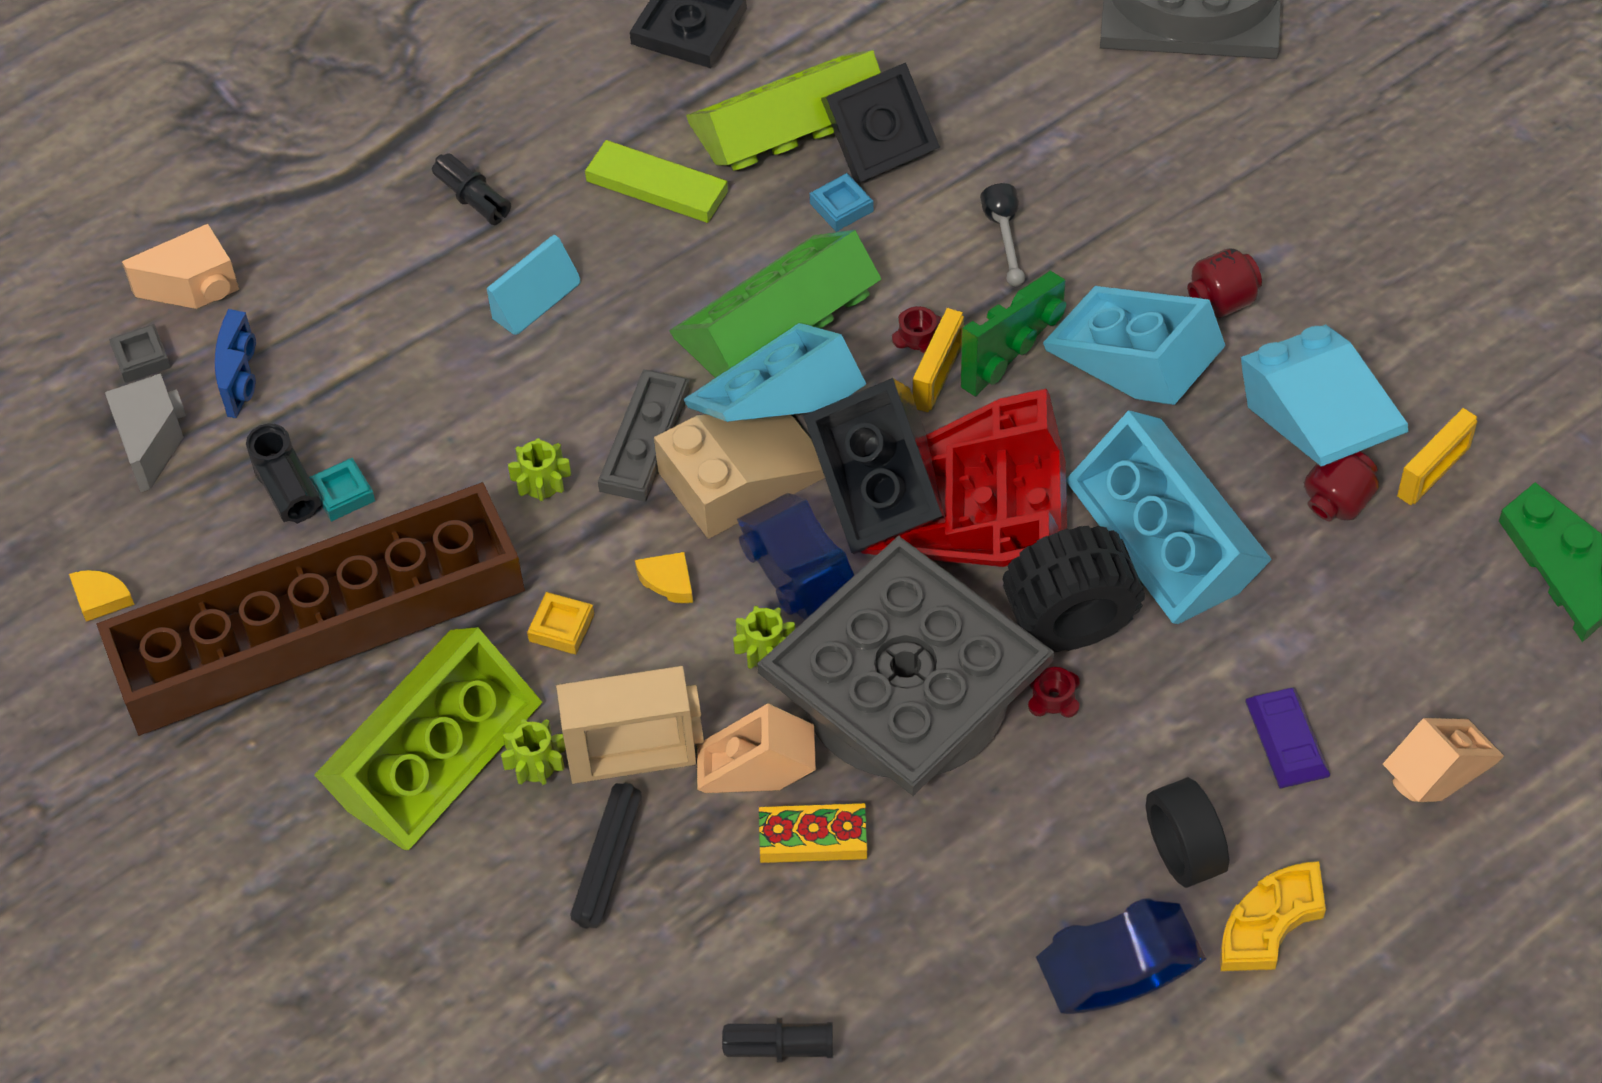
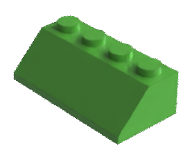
M856 230L813 235L669 331L673 338L716 378L798 323L817 328L826 326L834 319L832 312L843 305L851 307L866 299L870 295L868 288L880 281L881 277Z

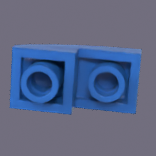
M232 309L227 310L218 334L215 349V376L227 417L237 418L244 402H248L252 398L255 390L256 379L255 375L251 373L248 361L254 354L256 337L251 332L246 312Z

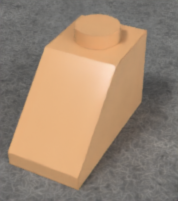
M208 224L122 261L131 290L137 298L198 309L239 290L231 260Z
M769 703L705 739L704 743L697 744V790L704 793L781 790L816 770L814 724Z
M1423 718L1386 759L1383 765L1395 777L1392 782L1396 789L1406 798L1414 802H1437L1444 800L1496 765L1504 755L1469 719Z

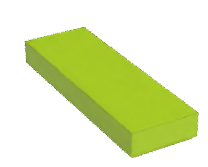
M605 140L585 170L587 182L709 223L728 193V181L608 140Z

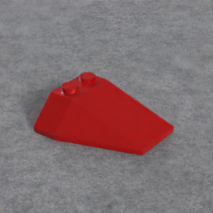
M1047 388L997 399L926 435L945 517L904 533L900 537L929 559L1006 567L1012 559L1020 556V552L1027 546L1033 545L1037 540L1045 536H1050L1057 533V531L1067 529L1066 461ZM895 538L865 549L861 553L878 555Z

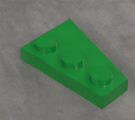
M1050 270L1019 290L1007 309L1000 304L990 309L986 317L989 320L981 326L972 321L962 327V389L976 397L988 384H996L1004 375L1007 366L1019 354L1025 355L1032 348L1037 336L1048 325L1054 326L1061 319L1066 309V302L1064 301L1066 280Z
M1535 482L1502 509L1499 522L1529 566L1536 567L1549 585V595L1558 607L1563 605L1574 621L1573 630L1583 642L1602 626V534Z

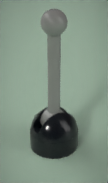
M994 184L984 189L980 195L982 209L990 221L1000 224L1009 266L1006 279L1011 286L1018 287L1024 283L1025 274L1018 268L1009 221L1014 218L1015 213L1018 211L1019 200L1017 191L1011 184Z

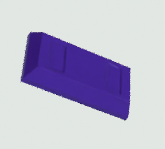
M1295 687L1253 696L1245 700L1279 789L1330 777V772Z

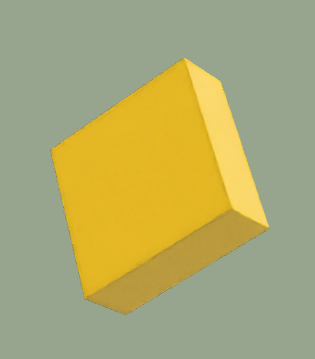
M546 592L527 631L529 642L576 655L594 617L593 605Z

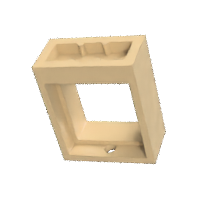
M683 666L556 685L561 726L572 784L696 765L694 745L704 743L700 719V704L697 686H686Z

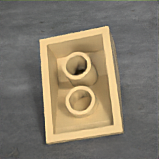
M707 414L696 415L654 437L658 473L708 539L825 478L812 440L792 415L729 422Z

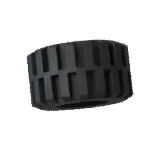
M1079 526L1074 529H1064L1037 540L1033 545L1023 549L1020 552V556L1012 559L1007 566L1009 570L1003 574L1002 578L1003 588L1017 624L1054 652L1076 650L1093 645L1112 636L1133 620V616L1139 613L1143 606L1141 602L1145 600L1142 584L1123 539L1114 530L1108 531L1107 527L1102 526L1090 528V526Z

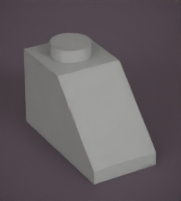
M161 373L105 392L140 492L151 489L184 438L178 422L179 418L186 416L177 389L167 392Z

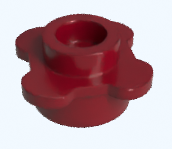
M915 306L906 309L898 316L899 329L892 334L893 345L901 349L909 347L913 350H920L925 354L942 318L926 307Z
M1047 667L1029 684L1033 689V697L1028 701V709L1033 715L1040 717L1046 713H1060L1063 717L1070 718L1078 713L1080 704L1075 699V690L1080 686V679L1075 673L1061 667ZM1057 692L1059 693V695L1056 697H1052L1049 695V693Z

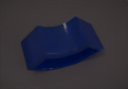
M786 493L737 519L743 532L739 536V543L745 556L752 563L759 562L763 571L776 588L777 598L788 615L797 613L806 620L855 576L845 551L836 546L824 532L805 498Z
M1151 898L1134 902L1126 908L1124 913L1109 920L1088 926L1073 925L1060 930L1053 936V943L1036 956L1061 1014L1098 1011L1135 1000L1172 983L1206 960L1180 903L1154 901Z

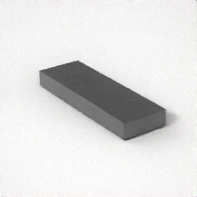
M643 369L599 477V492L646 502L658 472L654 437L676 426L685 403L683 399L687 397L690 390L689 379Z

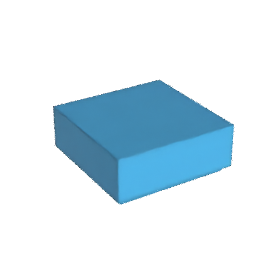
M848 173L809 193L812 207L836 232L874 211L873 200Z

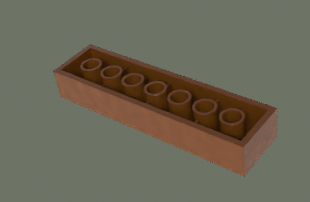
M484 482L112 617L96 623L123 700L138 736L524 592L525 588L519 557Z

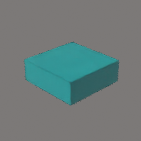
M353 458L309 477L321 498V506L331 522L375 502L373 490Z

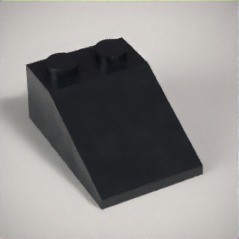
M891 378L804 415L851 553L856 554L945 517L926 432L908 386Z

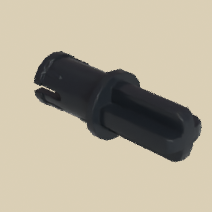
M450 153L440 154L435 159L436 163L432 167L433 174L456 193V199L461 204L472 206L491 225H497L502 222L495 215L496 211L502 217H507L511 209V203L486 184V177L482 173H473Z
M777 1018L776 1024H726L722 1031V1050L727 1057H777V1063H783V1057L833 1058V1022L783 1023L782 1018Z

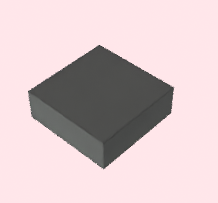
M155 324L109 339L125 383L171 368Z

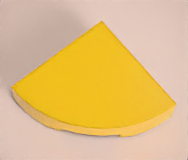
M684 552L635 560L637 575L643 586L667 597V600L670 602L693 603Z
M92 570L69 574L86 622L135 605L125 584L111 574Z

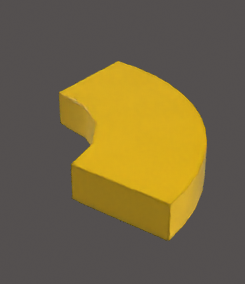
M1319 861L1291 865L1267 875L1258 881L1257 886L1238 905L1236 904L1227 921L1222 939L1220 971L1276 969L1278 949L1285 936L1302 923L1324 918L1326 907Z

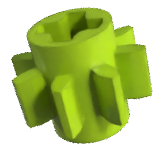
M536 438L535 441H531L523 447L517 446L515 448L518 462L509 463L508 470L510 480L517 483L520 496L528 494L533 498L544 501L545 498L553 496L556 492H564L562 478L571 476L569 459L562 456L561 444L557 443L552 446L550 443Z
M754 606L753 611L747 615L746 619L737 618L735 620L736 633L738 635L733 637L734 653H747L748 668L752 669L795 630V623H783L781 608L779 607L772 610Z
M522 719L521 725L513 733L503 734L505 748L507 749L501 754L504 770L516 768L518 784L522 785L527 780L530 782H540L542 785H545L547 778L553 774L554 770H564L563 757L560 754L566 750L563 734L551 736L550 722L547 719L542 723L527 722L525 719Z

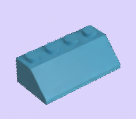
M1128 410L1066 479L1068 485L1098 525L1107 527L1108 531L1114 530L1123 539L1139 579L1174 624H1180L1238 595L1272 560L1160 418Z

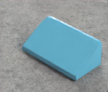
M553 235L487 287L492 319L512 334L517 335L581 282L579 274L559 237Z

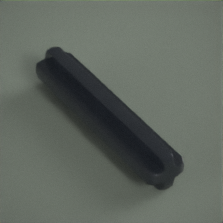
M628 782L624 784L616 783L611 788L570 913L571 920L579 924V927L585 929L589 927L597 928L602 923L642 799L641 791L635 788L634 784Z

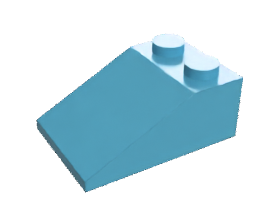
M1094 286L1043 342L1046 351L1135 399L1175 405L1226 346L1211 302L1208 299Z
M798 323L683 400L690 409L729 422L813 412L853 395L854 392L865 386L866 382L842 334Z
M1326 324L1309 327L1303 330L1301 334L1281 342L1265 344L1258 351L1241 357L1248 408L1320 466L1409 432L1408 423L1352 343Z

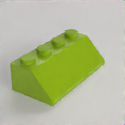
M873 50L848 53L687 114L686 117L689 125L715 165L731 164L732 170L735 171L757 163L756 154L768 149H772L773 155L798 147L797 138L812 133L814 139L834 133L821 98L879 74L881 71Z
M478 627L450 630L314 776L348 813L401 849L410 850L505 745L503 734L513 733L521 725V720H527L542 704V701Z

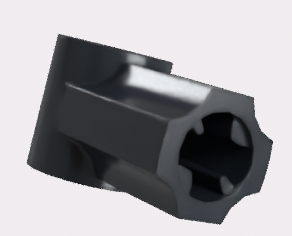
M267 423L259 425L250 432L246 440L247 451L256 478L264 485L283 522L291 521L298 524L313 517V513L322 505L321 498L295 453L288 432L284 427L277 424Z

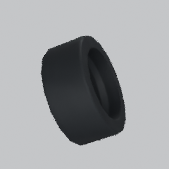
M1187 777L1147 794L1145 806L1153 840L1164 864L1177 883L1188 888L1228 871L1230 859L1223 827L1210 799L1196 781Z

